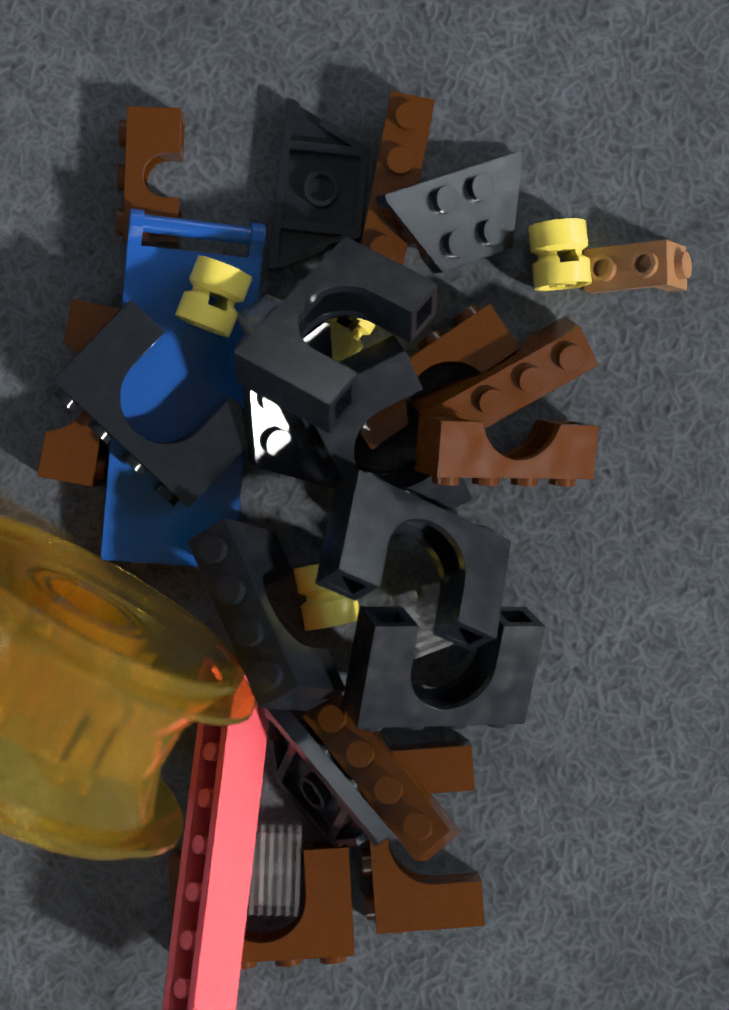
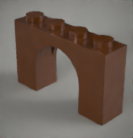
M469 740L388 746L409 774L430 794L475 790L472 745ZM367 800V803H368V804L371 806V808L376 812V814L381 818V816L377 813V811L374 809V807H373V806L370 804V802ZM388 838L378 846H373L370 842V848L362 849L363 876L372 875L374 893H365L367 921L376 920L377 934L485 926L482 881L479 872L447 875H422L415 873L397 860L390 848Z
M325 841L305 842L306 901L302 911L292 923L275 932L256 933L245 929L241 969L253 968L257 966V962L275 961L276 966L291 967L301 964V959L319 958L322 964H339L345 962L346 957L355 956L350 851L348 845L343 844L341 847H330ZM182 849L172 850L168 857L172 925Z

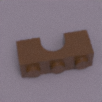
M127 106V120H120L119 145L120 147H126L125 164L118 165L117 187L118 191H124V209L116 210L115 226L117 236H123L122 241L126 246L130 208L144 209V214L182 219V204L178 198L160 197L148 189V177L155 166L166 161L184 162L185 116L181 108ZM143 232L141 246L181 249V237Z

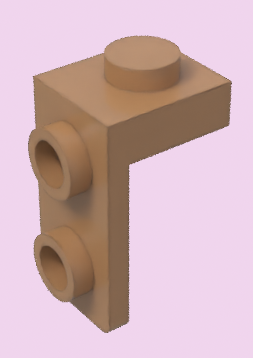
M666 239L585 249L583 252L584 256L590 258L592 283L584 286V290L587 293H604L652 287L668 292L687 291V278H690L692 273V262L689 253L686 252V246Z

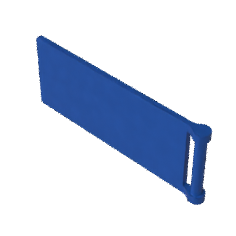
M130 208L121 307L127 301L132 300L165 332L132 366L125 376L121 387L120 401L122 412L130 427L141 437L153 442H170L180 439L190 433L224 396L233 397L244 408L243 387L237 383L234 351L240 340L245 336H250L256 329L261 262L266 232L265 224L251 222L249 227L148 215L144 214V209ZM145 232L247 244V258L141 246L142 234ZM198 255L221 261L253 277L244 301L235 303L234 308L238 312V317L229 338L211 333L174 316L183 292L193 288L189 277ZM209 295L208 304L214 306L218 298ZM112 439L109 445L100 557L108 561L198 567L187 541L224 518L238 522L244 450L189 508L180 501L175 506H172L154 489L159 481L147 470L141 476L121 458L126 450Z

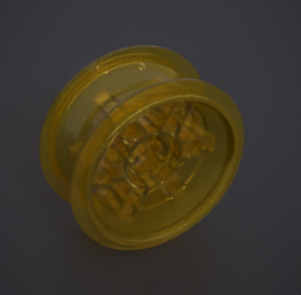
M0 514V832L50 851L80 858L120 860L125 858H147L164 854L173 848L184 829V818L173 793L160 778L161 768L181 733L193 722L236 725L249 720L256 707V700L250 685L244 679V669H242L238 658L213 631L183 607L141 579L66 539L28 523Z

